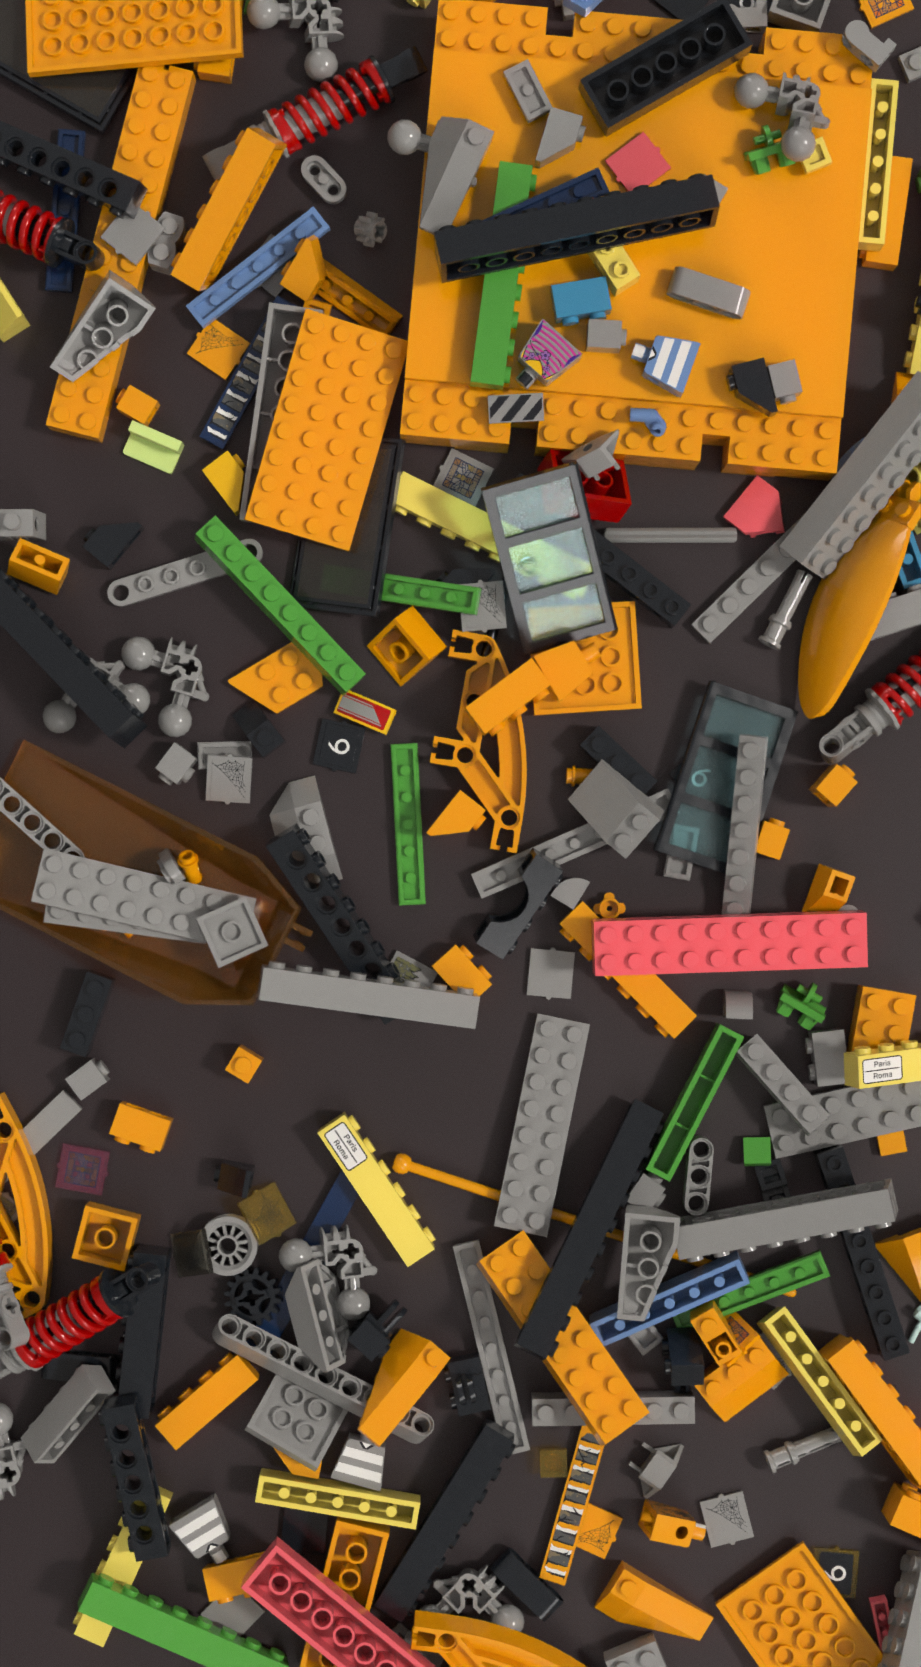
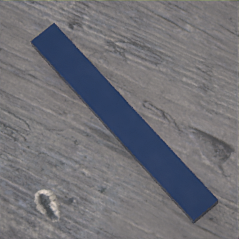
M342 1169L303 1238L310 1246L320 1245V1227L323 1228L325 1233H330L331 1226L335 1225L339 1231L359 1195ZM287 1270L277 1286L283 1289L277 1293V1297L283 1298V1302L276 1304L280 1311L277 1314L271 1312L273 1317L271 1321L268 1322L263 1318V1325L258 1326L256 1324L257 1327L279 1338L290 1320L285 1293L294 1273ZM269 1300L267 1306L265 1307L264 1311L268 1308V1306H269V1304H270V1300ZM248 1338L247 1343L250 1346L256 1347L254 1340Z

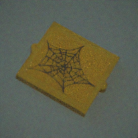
M275 1182L270 1183L259 1191H252V1195L237 1203L259 1245L273 1237H280L281 1232L296 1224Z

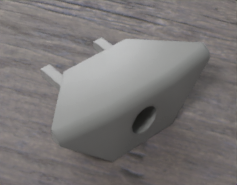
M617 429L590 441L561 460L563 463L576 461L586 478L594 477L596 481L600 480L598 473L612 466L616 470L620 469L619 464L613 457L619 430Z
M643 1442L642 1446L651 1452L643 1465L639 1467L632 1461L629 1462L628 1465L640 1474L638 1478L641 1479L643 1496L646 1499L661 1490L676 1469L684 1448L681 1443L652 1448Z

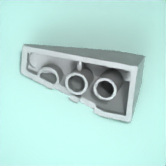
M441 116L429 142L420 229L434 235V232L439 231L441 227L453 224L492 142L494 131L470 119Z
M109 270L55 356L50 368L74 382L98 364L102 358L119 348L123 342L139 333L156 307L132 284Z
M626 1206L617 1319L645 1321L659 1285L678 1246L680 1216L655 1207Z

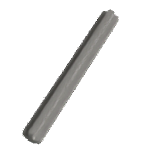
M735 527L606 528L604 530V537L611 543H734L737 541V529Z

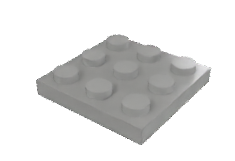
M275 1374L245 1431L309 1469L316 1471L348 1411Z

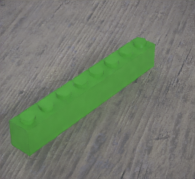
M500 161L493 215L528 200L529 191L535 192L537 175L532 174L533 165ZM525 266L484 275L470 386L503 391L504 383H510L512 367L506 366L507 356H513L515 339H510L511 328L517 329L519 312L514 311V303L521 300L522 284H517L518 273L524 274Z
M216 515L195 534V541L343 696L363 679L366 673Z
M100 1573V1575L91 1574L78 1600V1612L206 1667H289L288 1659L283 1651L274 1647L271 1649L263 1647L258 1640L252 1637L242 1638L229 1627L223 1626L219 1628L212 1625V1621L206 1617L198 1616L196 1618L189 1615L188 1611L180 1606L174 1605L171 1607L166 1605L161 1598L155 1595H149V1597L143 1595L132 1585L125 1584L122 1586L115 1583L112 1577Z

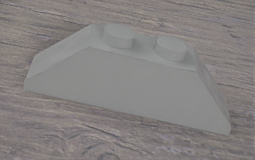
M315 775L289 782L269 815L275 836L297 823L300 829L304 828L310 835V844L314 850L320 851L326 860L325 866L329 873H334L339 880L343 879ZM292 852L294 859L298 861L305 860L302 852ZM314 873L307 875V879L310 882H320L318 875Z
M314 1259L296 1268L286 1290L285 1298L298 1347L323 1372H329L346 1363L345 1352L348 1346L349 1324L348 1320L339 1314L336 1306L337 1298L340 1294L337 1277L329 1268L322 1264L320 1259Z

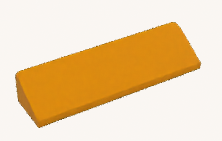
M323 258L327 277L317 294L361 326L390 335L403 315Z

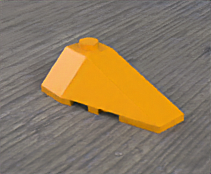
M402 1328L391 1340L390 1349L382 1357L379 1371L374 1379L375 1383L371 1395L367 1400L357 1429L377 1447L381 1446L450 1360V1357L432 1341Z
M621 1561L594 1605V1608L617 1622L698 1641L701 1640L714 1618L709 1613L624 1561Z

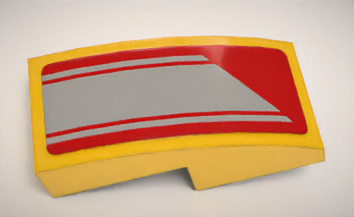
M349 691L344 696L340 695L333 713L387 735L397 710Z

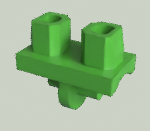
M768 125L761 126L762 135L753 137L754 145L764 143L765 146L743 153L745 161H750L755 175L771 171L767 156L773 154L777 155L779 167L796 163L787 159L782 153L781 141L773 142V140L782 137L780 129L771 132Z
M812 982L808 988L799 984L796 990L787 984L783 985L776 1008L778 1013L789 1017L794 1008L799 1010L802 1014L798 1019V1023L807 1030H810L817 1022L822 1023L826 1017L824 1015L826 1007L819 1004L823 997L815 993L817 984Z

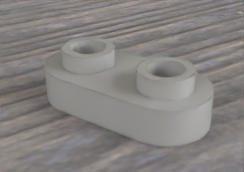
M312 155L303 161L301 165L302 177L312 189L328 204L342 202L347 193L346 184L334 169L320 156ZM318 168L320 172L314 176L310 174V170ZM331 187H336L338 193L331 195L328 193V190Z
M168 848L158 853L160 859L156 862L169 883L174 881L178 884L186 879L181 867H179Z

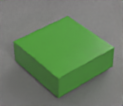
M770 1137L743 1138L744 1166H771Z

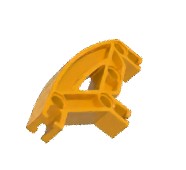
M453 629L451 641L456 642L457 637L472 641V652H454L455 647L450 646L448 658L475 662L477 664L468 669L465 675L456 727L463 741L434 736L433 747L437 748L438 743L453 746L455 750L452 760L435 759L436 753L431 752L430 763L457 768L493 818L494 826L490 849L500 850V846L496 845L499 830L503 828L513 830L512 848L507 847L506 852L517 853L527 783L526 745L522 717L519 716L513 720L510 716L503 722L506 726L496 734L499 756V777H497L480 753L483 734L465 711L467 699L470 696L477 695L480 697L507 677L509 671L492 637ZM486 642L491 646V653L488 656L482 657L477 654L476 647L479 643ZM462 748H468L473 753V758L468 763H462L458 760L457 753ZM506 810H511L516 814V822L511 826L505 825L501 820V815Z
M3 1092L0 1094V1109L3 1117L0 1118V1125L2 1122L8 1123L11 1126L12 1132L9 1136H6L0 1131V1198L5 1186L6 1176L8 1175L15 1200L20 1234L0 1199V1238L2 1239L0 1252L3 1251L5 1243L11 1244L14 1247V1255H8L13 1268L6 1272L9 1279L8 1281L12 1282L13 1286L19 1287V1289L14 1291V1294L24 1309L21 1313L25 1319L41 1310L49 1300L53 1267L52 1225L46 1189L36 1156L33 1154L16 1112L7 1095ZM28 1292H36L40 1297V1302H31L28 1298Z
M415 1610L414 1626H412L411 1649L439 1653L451 1667H586L561 1650L522 1632L469 1617Z

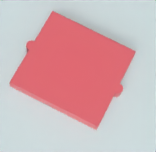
M644 131L605 160L607 166L617 177L616 182L621 183L627 192L640 185L649 186L671 169L670 165L660 154V148L653 145Z

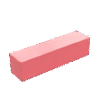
M885 1594L868 1598L878 1647L881 1651L883 1639L886 1635L888 1636L890 1627L888 1624L890 1611Z

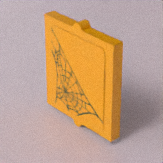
M215 320L204 328L201 333L198 332L196 334L197 339L188 350L187 355L224 380H227L236 365H239L241 362L240 359L250 343Z
M588 1503L576 1547L605 1559L612 1542L616 1541L615 1535L623 1518Z

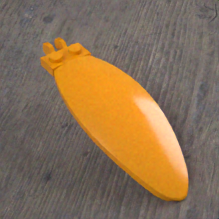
M905 479L902 486L897 488L888 499L886 506L879 510L872 519L870 526L856 539L852 549L845 553L838 561L835 570L825 580L822 578L818 585L803 630L798 669L799 701L804 715L809 719L824 716L834 706L878 626L897 581L911 531H913L921 518V502H918L921 497V483L914 481L911 483L910 480Z

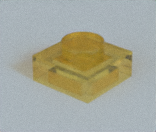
M566 1448L539 1449L540 1478L567 1477Z

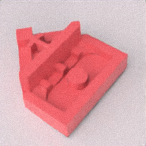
M757 475L723 517L725 521L743 534L750 535L751 538L776 532V534L785 533L780 493Z

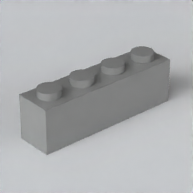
M758 1034L737 1050L736 1056L807 1136L811 1135L829 1119L830 1115Z
M82 1364L78 1367L68 1382L59 1389L58 1394L44 1407L43 1412L29 1425L21 1440L34 1463H55L100 1410L104 1400L110 1398L116 1391L101 1365Z

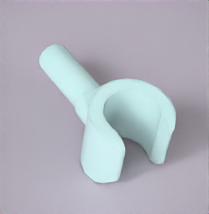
M921 1305L913 1313V1317L918 1320L908 1339L913 1344L921 1330Z

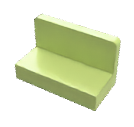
M132 420L128 429L130 436L123 449V453L147 465L172 474L185 446L183 442Z

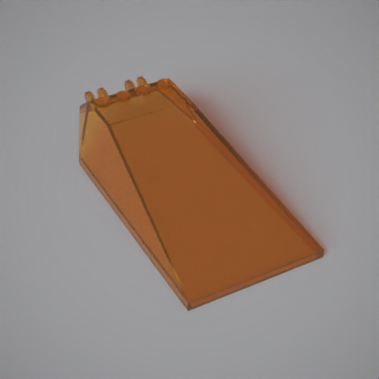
M23 740L4 781L83 852L85 858L164 876L156 862L160 859L158 853L168 848L177 861L182 851L192 850L198 855V867L202 874V880L197 885L257 899L254 914L268 946L218 968L207 943L135 934L128 939L120 932L45 923L46 905L31 902L43 849L1 811L0 910L181 1004L254 1006L258 998L262 964L269 965V961H276L284 943L301 952L304 951L305 946L303 943L288 938L292 928L304 936L311 937L313 933L312 930L295 922L302 909L301 906L261 859L51 752ZM13 796L6 798L4 808L9 811L15 810L19 804L18 799ZM29 815L24 820V825L28 829L37 827L39 823L36 815ZM50 833L46 835L44 843L48 847H53L59 842V837L56 833ZM70 851V852L67 853V854L79 856L78 853L75 852V851Z

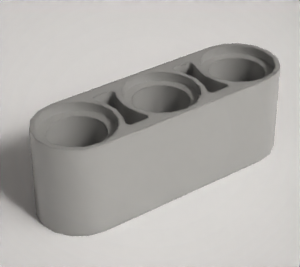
M676 266L666 294L673 299L733 319H742L751 291L742 286L685 267Z
M702 1135L693 1136L686 1152L682 1202L687 1212L694 1216H700L708 1210L714 1148L710 1140ZM698 1142H705L707 1144V1151L702 1155H696L693 1150ZM695 1169H703L705 1171L704 1178L699 1182L693 1181L691 1179L692 1172ZM696 1195L701 1196V1206L694 1209L690 1208L689 1199Z

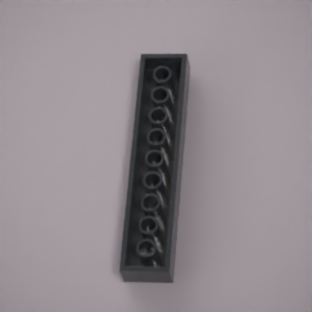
M699 173L682 181L669 179L653 187L640 185L632 191L624 193L612 191L604 197L595 199L588 196L579 199L575 203L566 204L565 202H558L546 209L529 208L524 210L522 214L512 216L510 214H501L488 221L476 219L459 227L454 225L443 226L439 231L434 232L435 255L441 282L446 283L715 227L720 205L713 175L704 176V174Z

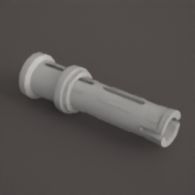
M799 569L796 571V575L776 614L770 615L768 619L770 623L765 633L758 638L762 644L772 649L780 650V642L785 632L792 627L790 619L812 580V575L807 573L801 582L805 571Z
M830 1427L794 1443L786 1441L784 1446L772 1451L765 1450L763 1454L770 1471L774 1474L777 1472V1469L791 1463L796 1465L800 1458L842 1440L835 1430Z

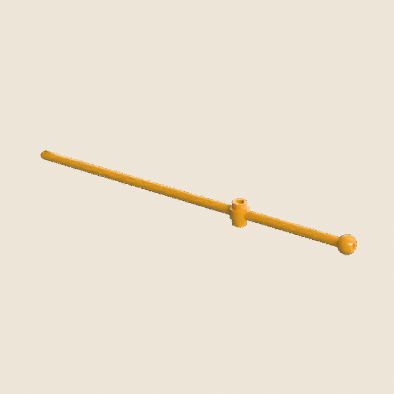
M404 1153L397 1154L392 1169L398 1174L411 1172L499 1201L500 1190L412 1162L410 1156ZM553 1208L551 1219L572 1225L576 1215ZM614 1228L612 1233L607 1232L606 1237L623 1242L624 1231ZM676 1249L672 1258L679 1260L678 1252ZM704 1258L696 1262H688L687 1259L679 1261L700 1267L713 1260ZM795 1289L782 1295L794 1297L797 1291Z

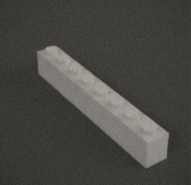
M269 961V965L262 964L257 995L258 999L262 1001L463 1028H476L480 996L477 993H473V988L458 986L457 991L448 990L447 985L440 983H431V987L420 986V981L404 979V983L393 982L394 978L388 976H377V980L367 979V974L350 972V976L339 975V970L323 968V972L312 971L313 967L297 964L296 969L287 968L285 963L278 961Z

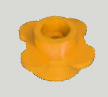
M608 892L604 894V899L600 903L594 905L593 910L595 914H600L603 918H616L619 914L625 912L626 907L624 903H619L615 899L613 893ZM608 906L612 907L611 911L607 910Z

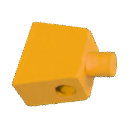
M571 641L533 656V660L551 683L550 689L557 701L560 702L593 674L589 663L601 657V654L594 643L580 650L576 642Z

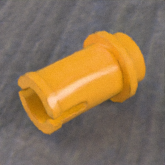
M572 765V768H566V784H571V787H574L575 784H581L593 769L576 768L575 765Z
M192 850L182 851L178 856L177 863L183 870L186 877L185 881L193 884L200 883L202 874L198 867V855Z

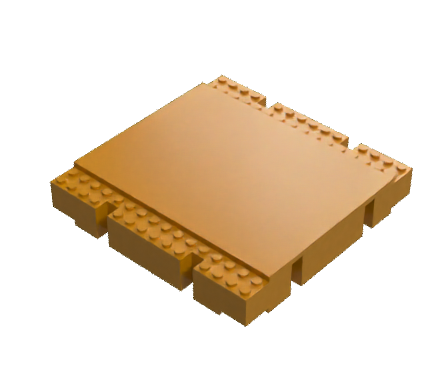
M438 0L426 135H433L436 124L441 116L470 119L494 131L492 142L475 176L477 178V185L469 188L452 225L455 227L464 226L469 221L476 219L484 220L493 215L500 161L533 165L532 174L537 175L535 192L529 191L528 199L595 168H599L609 192H627L621 183L616 182L617 177L607 166L605 160L643 131L653 145L660 148V154L671 167L669 171L650 184L649 187L660 185L663 181L669 179L677 181L686 180L694 174L702 173L706 175L712 174L713 179L727 187L728 190L719 204L715 227L623 246L639 271L640 278L638 283L615 297L608 287L612 310L609 315H606L604 320L622 321V329H627L626 346H621L619 354L586 352L587 324L590 318L580 319L578 324L563 326L562 323L555 322L550 293L551 285L602 277L587 253L525 266L524 274L518 273L517 284H522L521 300L514 303V311L519 312L517 329L511 328L510 339H515L513 356H507L506 366L512 367L510 383H504L502 391L470 386L484 275L442 283L435 255L434 235L419 228L428 153L425 152L400 439L405 440L406 443L508 454L511 427L537 429L534 456L545 457L550 449L573 452L590 441L618 429L619 435L613 457L614 459L624 460V464L695 470L701 459L702 444L723 446L721 473L829 481L837 474L841 419L844 414L872 96V70L843 45L842 34L766 27L758 46V54L749 53L742 59L606 137L578 90L580 80L683 20L593 11L584 18L575 12L572 36L566 37L546 35L548 7L472 0ZM527 59L552 107L583 116L581 125L586 126L582 143L576 142L573 151L541 168L534 167L535 159L549 113L528 124L503 76V71ZM783 72H786L787 78H793L796 74L803 81L811 77L810 82L815 83L820 88L821 94L818 103L822 108V113L830 119L827 129L812 127L811 132L815 135V139L823 136L832 159V164L805 175L801 162L779 167L777 155L773 154L767 156L771 171L755 175L750 161H745L743 153L765 146L764 143L754 145L753 137L762 135L761 126L768 125L771 132L780 129L783 136L786 130H788L791 113L786 116L775 115L777 103L766 101L757 108L747 109L741 106L735 99L734 86L736 82L747 73H757L763 76L768 82V86L780 88ZM782 137L773 140V142H780ZM676 266L685 267L750 290L751 294L743 318L733 319L669 297L666 292L674 268ZM544 319L582 353V357L578 363L547 387L537 379L526 390L515 379L525 368L518 362V357L540 321ZM656 335L700 343L681 398L642 377L646 364L631 359L636 342L652 348ZM764 358L767 368L768 365L795 359L803 392L800 396L796 397L797 401L781 405L780 401H777L778 412L775 416L768 417L737 399L734 390L729 391L726 375L729 374L731 366ZM543 393L544 421L489 424L488 396ZM630 408H651L657 410L666 422L665 433L660 437H655L644 422H630Z

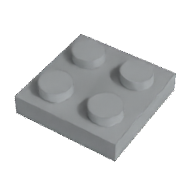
M247 896L196 918L218 968L268 946Z

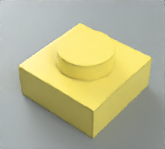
M823 136L815 139L816 148L811 157L800 161L805 175L832 164V159Z

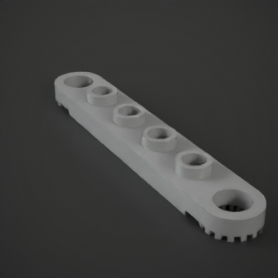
M254 539L241 540L240 542L244 546L252 545L257 549L256 559L260 562L263 557L261 545ZM203 552L115 580L109 585L107 595L114 605L125 607L227 575V573L207 552ZM121 585L129 590L128 597L123 601L116 600L114 596L115 588Z

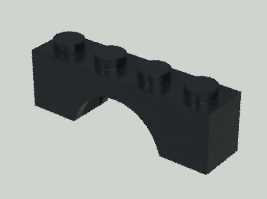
M534 848L531 849L518 868L525 883V893L521 903L514 910L506 914H487L473 935L476 944L502 960L506 954H511L518 943L517 938L521 932L525 933L529 929L533 921L532 916L537 910L540 911L544 907L548 899L547 894L552 888H556L563 877L561 866Z

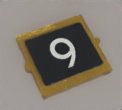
M815 1546L814 1557L840 1594L845 1598H856L859 1550L840 1549L839 1546L834 1548Z

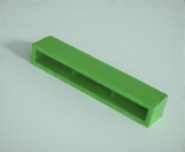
M716 1023L648 1159L643 1165L646 1170L669 1182L671 1181L744 1036Z

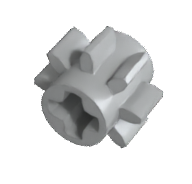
M367 211L366 217L359 215L354 224L356 240L363 242L364 246L374 247L375 242L382 243L387 234V226L384 223L385 218L378 217V213Z

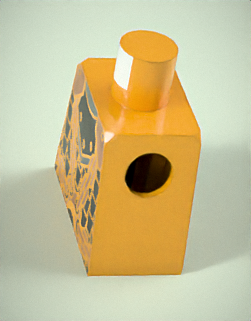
M645 1499L638 1526L649 1540L687 1548L690 1546L691 1539L699 1541L704 1539L706 1526L696 1523L688 1511Z

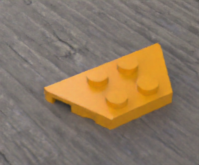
M292 642L228 680L230 685L276 714L323 687L322 673Z

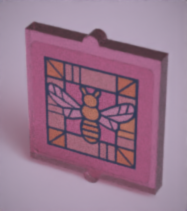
M64 1143L60 1162L57 1163L59 1170L55 1187L102 1196L105 1178L109 1175L107 1167L110 1151Z

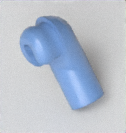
M630 408V422H644L655 437H660L665 433L666 422L657 410L651 408Z

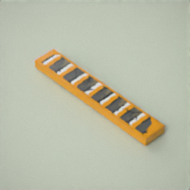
M587 1425L582 1426L539 1576V1578L563 1586L566 1585L605 1446H600Z

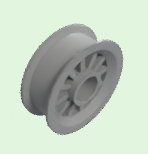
M227 1213L216 1216L206 1224L199 1236V1256L203 1264L218 1275L232 1276L239 1274L252 1264L257 1254L259 1239L256 1229L250 1221L237 1214ZM227 1225L232 1226L231 1232H228ZM221 1226L223 1229V1234L218 1229ZM236 1227L241 1230L239 1233L234 1234ZM212 1232H214L218 1238L211 1236ZM245 1234L246 1238L239 1239L240 1236ZM225 1238H230L235 1242L236 1248L232 1251H227L223 1249L221 1241ZM209 1241L216 1243V1245L209 1246ZM248 1243V1248L241 1246V1244ZM218 1250L214 1255L210 1251ZM239 1251L246 1253V1255L243 1257ZM219 1255H222L221 1262L216 1259ZM233 1255L239 1260L235 1263ZM226 1257H229L230 1264L225 1263Z

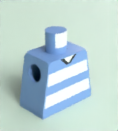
M656 335L652 348L636 342L631 359L646 364L642 373L643 378L681 398L700 343Z

